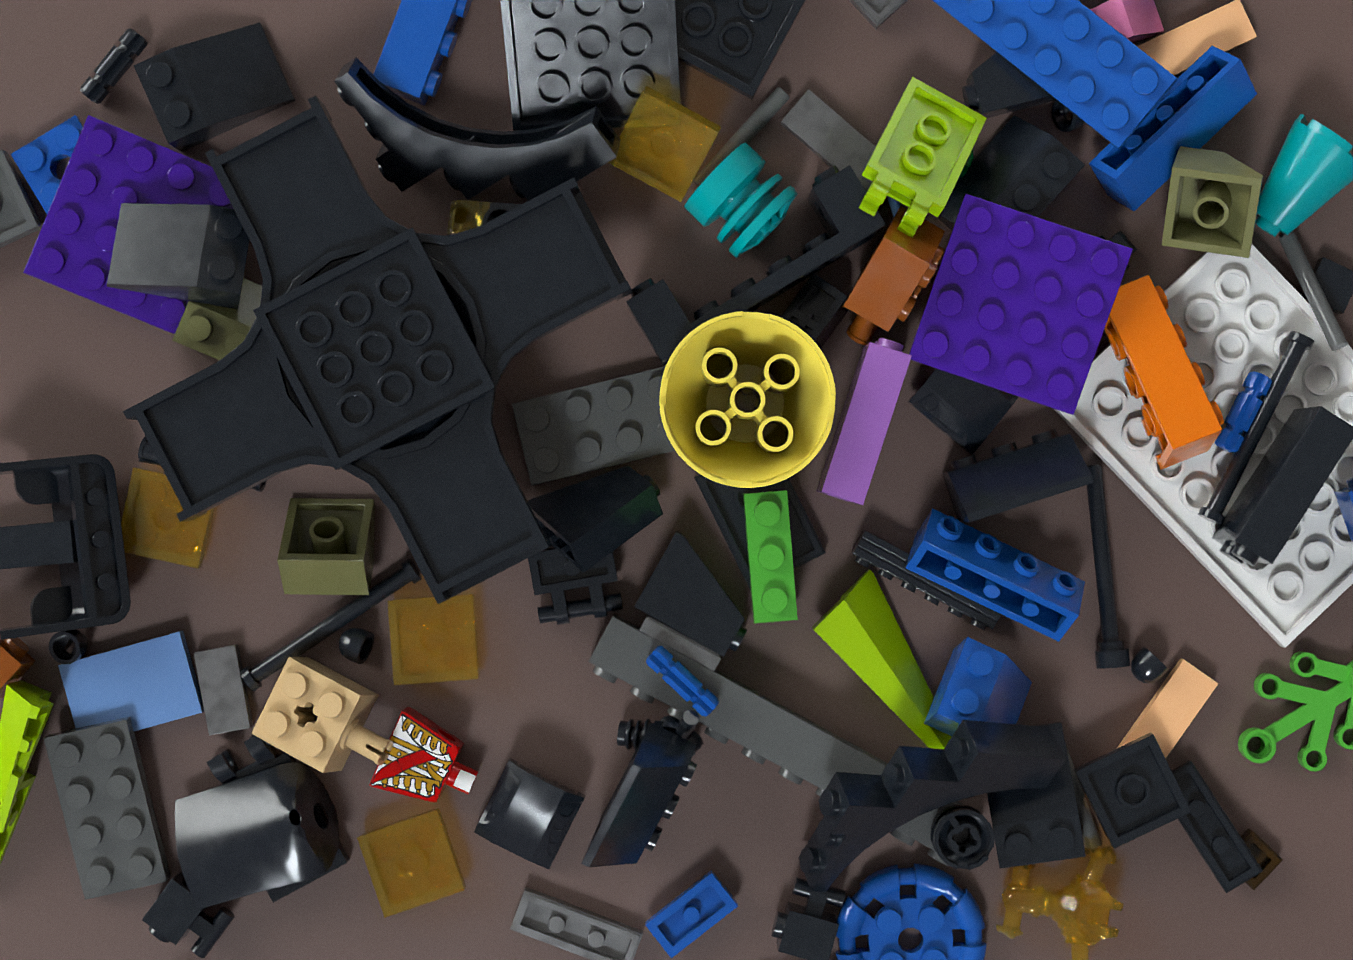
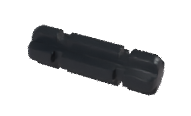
M131 28L127 29L120 37V45L118 47L114 45L95 68V76L93 78L89 76L80 88L82 94L96 104H100L109 94V91H107L110 85L114 87L134 63V60H132L135 54L139 56L147 46L148 42Z

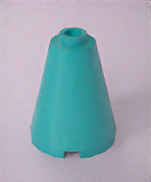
M1300 114L1293 122L1260 193L1257 209L1259 217L1256 219L1255 224L1273 237H1276L1279 232L1285 235L1290 234L1353 181V155L1349 153L1353 145L1314 119L1308 124L1305 115Z

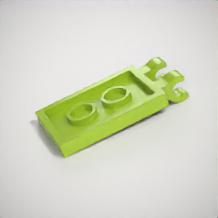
M912 77L862 173V176L873 182L864 196L859 209L875 216L886 196L897 200L908 207L897 230L913 238L918 226L922 225L928 212L938 217L945 208L987 118Z

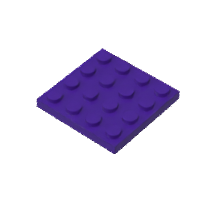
M88 115L23 273L175 334L188 304L187 300L107 287L121 203L199 204L234 208L211 166Z
M965 194L909 355H912L911 360L1074 415L1133 249Z

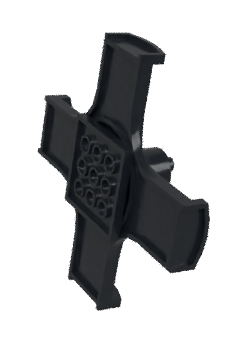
M315 95L308 99L312 108L223 154L218 153L214 149L205 153L254 247L263 278L260 307L253 310L257 318L246 338L217 363L124 410L123 413L126 419L138 420L183 508V511L176 514L180 522L193 521L207 514L208 510L281 472L308 464L331 466L335 470L343 469L365 481L389 509L437 604H440L552 546L500 449L492 421L496 388L511 360L536 340L633 292L574 178L479 227L448 236L416 233L413 227L407 229L387 218L370 197L331 122L332 118L326 106Z

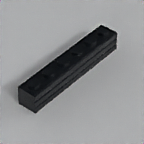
M865 530L862 531L851 552L856 556L854 561L867 568L870 564L880 568L878 574L889 580H892L893 576L902 580L903 582L900 586L915 593L916 589L926 593L924 599L937 606L941 601L949 606L948 612L959 618L965 614L972 618L970 624L983 631L986 626L994 629L1001 616L1000 613L906 569L908 553Z

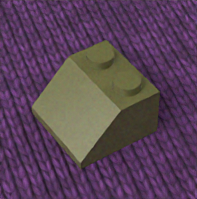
M1180 146L1172 166L1162 246L1249 258L1263 175L1225 152Z
M243 278L238 309L188 301L172 341L221 360L244 341L257 318L253 310L260 307L262 285Z
M290 498L277 558L284 594L369 595L374 568V499Z

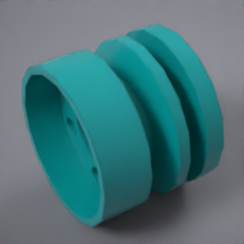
M746 142L730 153L709 174L684 205V208L703 227L710 225L720 217L726 221L717 235V240L720 243L726 241L735 232L740 235L729 248V252L735 258H738L750 248L758 246L785 218L790 204L798 195V192L791 185L776 198L772 195L783 179L779 174L772 176L763 184L756 180L763 170L766 161Z

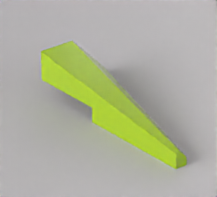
M868 569L841 596V599L812 626V629L928 748L944 749L952 736L924 724L934 697L874 573Z
M22 680L6 684L0 719V864L36 776L26 771L54 704L49 702L52 692Z

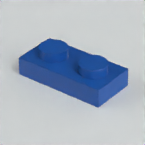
M711 870L645 922V926L670 958H673L737 908L738 903Z

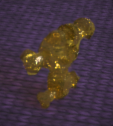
M1109 845L1097 849L1085 848V853L1091 857L1084 875L1076 874L1075 879L1070 881L1069 885L1064 886L1063 890H1057L1056 894H1052V891H1046L1043 885H1037L1035 888L1028 886L1030 869H1033L1036 866L1035 864L1013 867L1011 883H1008L1007 888H1004L1002 892L1003 907L1006 908L1003 925L996 924V930L1013 939L1024 935L1020 930L1023 912L1030 913L1032 917L1037 919L1042 915L1046 917L1050 915L1052 920L1057 922V927L1061 929L1065 944H1071V960H1089V945H1095L1102 939L1118 937L1119 929L1108 925L1111 909L1123 911L1124 904L1110 896L1105 884L1100 882L1106 864L1112 865L1117 862V855L1113 847Z

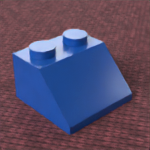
M966 637L952 651L924 724L950 736H953L963 720L1016 724L1032 682L1006 654Z

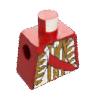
M409 706L401 712L389 739L393 741V748L391 751L384 750L389 756L382 765L377 766L369 785L374 788L429 802H437L446 785L469 794L479 771L457 762L464 743Z

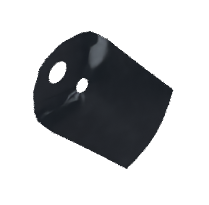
M301 762L280 764L241 779L175 800V839L178 858L183 876L198 909L308 880L323 874L332 866L339 847V822L336 808L323 783L308 766ZM316 803L321 804L326 811L328 818L326 829L320 828L315 821L313 810ZM293 809L299 813V825H293L290 821L289 814Z

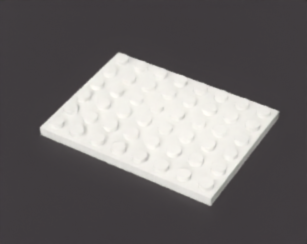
M1253 244L1249 258L1205 252L1164 291L1169 305L1166 312L1172 324L1177 323L1181 327L1187 342V347L1184 350L1190 362H1196L1201 368L1205 379V386H1202L1209 402L1214 400L1217 403L1224 421L1238 393L1244 391L1245 388L1242 385L1248 373L1256 371L1270 379L1272 378L1290 343L1287 341L1290 331L1299 332L1315 341L1311 350H1305L1222 514L1224 517L1231 509L1294 409L1322 406L1353 426V349L1347 345L1336 351L1331 350L1310 304ZM1109 343L1093 359L1074 415L1054 410L1277 644L1286 648L1353 584V540L1350 539L1334 493L1335 491L1347 488L1346 480L1353 478V440L1274 563L1265 564L1257 562L1255 566L1249 565L1246 562L1239 564L1222 554L1219 550L1223 545L1212 539L1220 525L1198 515L1202 506L1207 507L1233 453L1219 448L1214 442L1209 451L1160 470L1155 455L1163 452L1157 437L1147 436L1141 422L1144 419L1141 411V406L1144 404L1141 397L1136 399L1134 396H1131L1125 382L1123 369L1128 366L1126 359L1117 360ZM1224 423L1221 425V428H1225L1227 424Z

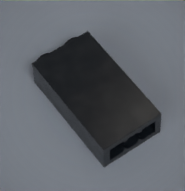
M1322 406L1294 409L1225 516L1222 526L1220 525L1214 533L1212 539L1223 545L1219 551L1239 564H1243V562L1255 566L1257 562L1273 564L1353 440V426Z

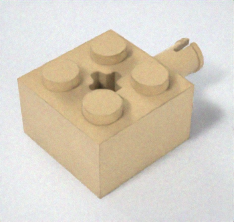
M288 657L251 733L322 773L342 771L352 750L380 766L389 756L384 750L391 751L393 748V741L385 739L363 727L379 695L309 657Z

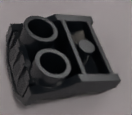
M935 369L927 378V381L907 402L940 431L972 455L1012 407L1018 396Z
M510 758L474 833L532 863L550 869L586 795L580 792L575 794L574 790L557 785L558 782H551L541 777L540 773L537 772L535 774L522 764L518 766V761Z

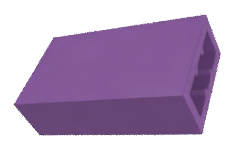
M879 338L875 343L870 342L863 347L822 471L817 492L854 504H864L912 355L902 352L904 345Z

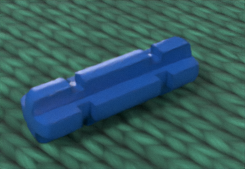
M1256 371L1248 373L1242 385L1245 389L1238 393L1224 421L1227 425L1215 440V444L1219 448L1231 453L1239 450L1244 440L1242 434L1243 432H1248L1263 402L1260 398L1263 395L1266 396L1272 384V380L1269 377Z
M663 646L656 647L647 657V665L657 674L661 672L663 674L662 679L687 702L690 700L693 703L692 707L701 716H708L719 703L718 698L708 688L704 690L702 683L679 661L675 663L672 660L673 656Z

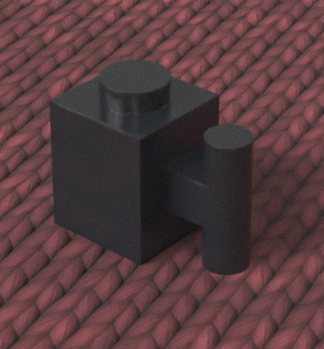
M181 871L170 880L142 918V921L149 925L148 929L154 937L166 943L172 942L174 945H177L187 936L190 930L193 931L199 938L191 950L198 957L205 958L235 918V915L229 909L221 907L214 918H211L204 912L206 908L198 909Z
M796 877L792 894L807 898L806 905L802 906L787 902L785 912L778 911L776 914L771 936L777 938L778 952L806 960H829L839 923L836 915L824 912V907L826 903L842 907L846 891L829 887L826 892L811 891L807 880Z

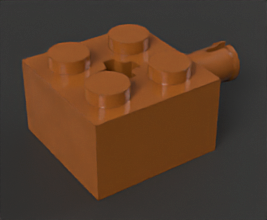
M900 206L861 271L844 304V307L857 314L852 324L847 328L846 333L853 341L861 345L870 343L879 327L889 332L896 319L902 322L906 320L917 301L916 298L922 287L925 289L945 251L943 247L939 246L945 231L925 219L922 225L918 226L913 238L897 230L907 211L903 206Z

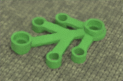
M1298 651L1292 655L1289 663L1294 674L1305 678L1316 674L1340 681V683L1327 691H1322L1281 681L1278 676L1270 673L1258 675L1254 681V690L1260 697L1269 700L1279 697L1304 703V705L1264 729L1257 727L1246 729L1238 739V749L1244 758L1254 763H1265L1274 756L1278 741L1313 721L1308 744L1299 750L1297 758L1303 768L1317 772L1322 770L1327 764L1325 750L1336 706L1349 699L1345 723H1341L1335 728L1333 737L1339 746L1353 750V740L1345 744L1342 739L1343 733L1347 729L1353 730V660L1345 666L1320 660L1314 654L1306 651ZM1308 657L1310 667L1307 671L1301 672L1298 663L1301 658ZM1272 679L1275 684L1274 690L1271 693L1265 694L1262 684L1265 680ZM1252 737H1259L1261 745L1256 751H1250L1248 748V742ZM1311 751L1318 753V761L1314 765H1308L1306 757Z

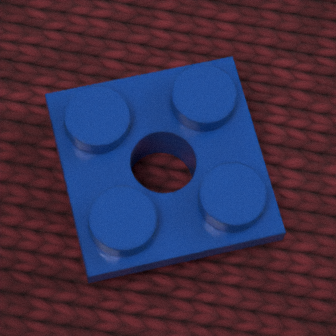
M76 115L11 154L46 214L61 182L56 173L57 165L62 159L71 158L83 128L82 122Z

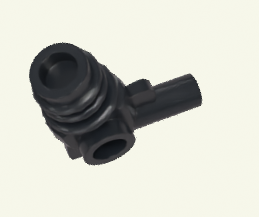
M685 711L681 720L673 716H665L660 721L655 720L654 724L696 744L693 756L704 744L701 736L694 731L699 722V715L696 711ZM634 719L629 721L621 720L617 733V745L624 746L627 750H630L633 744L636 751L651 720L646 719L644 727L642 720H638L636 726Z

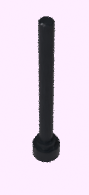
M1099 464L1088 465L1094 483L1086 486L1102 642H1098L1099 650L1095 651L1096 668L1131 666L1129 648L1124 647V640H1119L1102 466Z

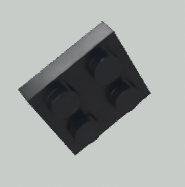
M1148 733L1073 769L1111 847L1114 849L1192 812L1152 733Z

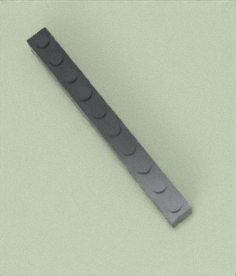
M616 614L610 620L588 661L595 665L593 672L612 683H615L617 678L632 685L630 692L633 695L651 704L655 698L670 706L667 713L681 720L685 711H696L692 707L693 703L690 700L688 702L684 700L662 679L663 674L661 672L657 674L646 663L650 653L656 647L663 646L673 656L672 660L675 663L679 661L702 683L704 690L708 688L719 700L717 707L708 716L704 717L698 713L699 722L707 726L704 731L705 734L723 744H726L729 739L744 746L741 753L753 761L763 765L765 760L768 759L781 767L778 773L788 780L801 785L804 779L817 786L818 789L815 793L819 796L826 789L836 772L881 775L888 764L717 669L712 671L639 631L640 627ZM955 801L922 814L892 830L890 834L910 846L913 845L915 840L929 847L927 854L930 857L949 866L934 850L930 839L931 825L936 815L944 808L962 803Z

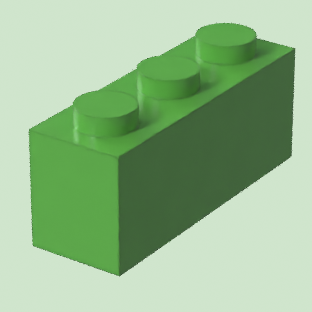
M787 490L743 493L754 623L798 620Z

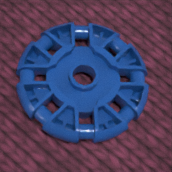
M914 863L911 868H898V865H893L867 876L860 882V889L852 897L847 896L837 918L839 926L836 937L839 938V950L835 953L837 960H984L987 943L982 941V929L986 928L984 918L978 903L967 888L962 890L953 882L954 877L947 872L924 864ZM900 885H914L915 895L900 896ZM941 895L950 901L943 911L933 904L938 896ZM873 898L884 905L875 916L865 909ZM907 928H915L922 935L920 944L913 949H905L898 943L900 933ZM952 929L965 930V942H953ZM867 935L868 947L856 948L855 937Z

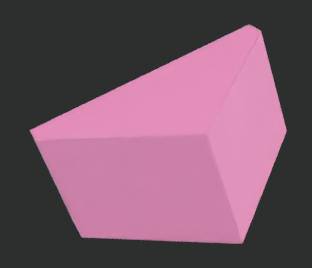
M1109 0L1090 9L1132 43L1164 32L1154 0Z

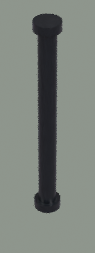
M1290 331L1287 337V341L1290 343L1271 378L1272 384L1266 396L1263 395L1261 398L1263 402L1248 432L1243 434L1244 440L1239 450L1233 453L1207 507L1202 506L1198 513L1204 519L1222 526L1225 520L1222 514L1305 350H1311L1315 342L1304 334Z
M409 558L401 563L402 568L370 588L369 595L358 596L254 667L246 666L240 670L244 682L252 691H256L262 687L261 682L284 667L288 657H299L411 581L416 584L422 580V576L414 563Z

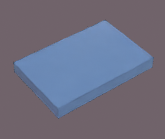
M183 631L82 658L71 664L58 665L75 728L131 717L133 731H138L204 712L201 692Z

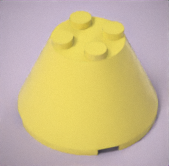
M743 311L732 312L712 318L699 325L675 348L662 376L659 398L660 415L666 435L673 448L686 464L696 472L714 482L738 488L764 487L795 475L819 453L832 428L836 389L832 371L823 352L814 340L798 326L772 314Z

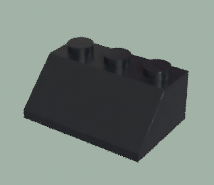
M1014 115L972 161L967 173L957 180L945 208L937 218L952 231L965 194L1038 217L1085 164L1054 136Z
M1056 429L1031 436L1033 444L1017 449L1016 442L992 448L993 457L978 462L975 454L950 462L953 470L942 473L957 520L963 522L979 520L1094 483L1093 476L1071 434L1058 436Z
M650 722L600 818L581 864L587 867L636 864L644 849L652 852L663 828L657 826L661 817L669 820L679 801L680 796L674 794L678 785L687 787L695 772L697 764L692 762L691 759L696 744Z

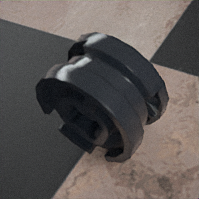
M955 804L944 808L936 815L931 825L930 839L934 850L947 865L955 869L971 870L980 867L989 859L988 856L994 847L995 835L991 824L977 809L969 805Z

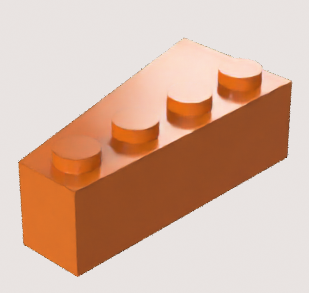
M1147 275L1119 287L1105 326V332L1116 359L1119 361L1126 359L1128 366L1123 369L1125 382L1131 396H1134L1136 399L1141 397L1144 405L1141 406V411L1144 419L1141 422L1147 436L1152 435L1158 439L1163 453L1155 455L1160 470L1209 451L1222 431L1221 425L1224 424V420L1217 403L1214 400L1209 402L1202 386H1205V379L1201 368L1196 362H1190L1184 350L1187 347V342L1181 327L1177 323L1172 324L1166 312L1169 305L1163 289L1159 285L1154 287L1150 276Z

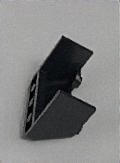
M87 454L0 463V475L13 474L15 491L20 499L32 505L52 504L54 522L73 520L78 562L59 564L62 587L44 589L34 596L30 604L31 625L0 629V640L110 625L123 620L130 610L131 600L115 471L110 461L101 455Z

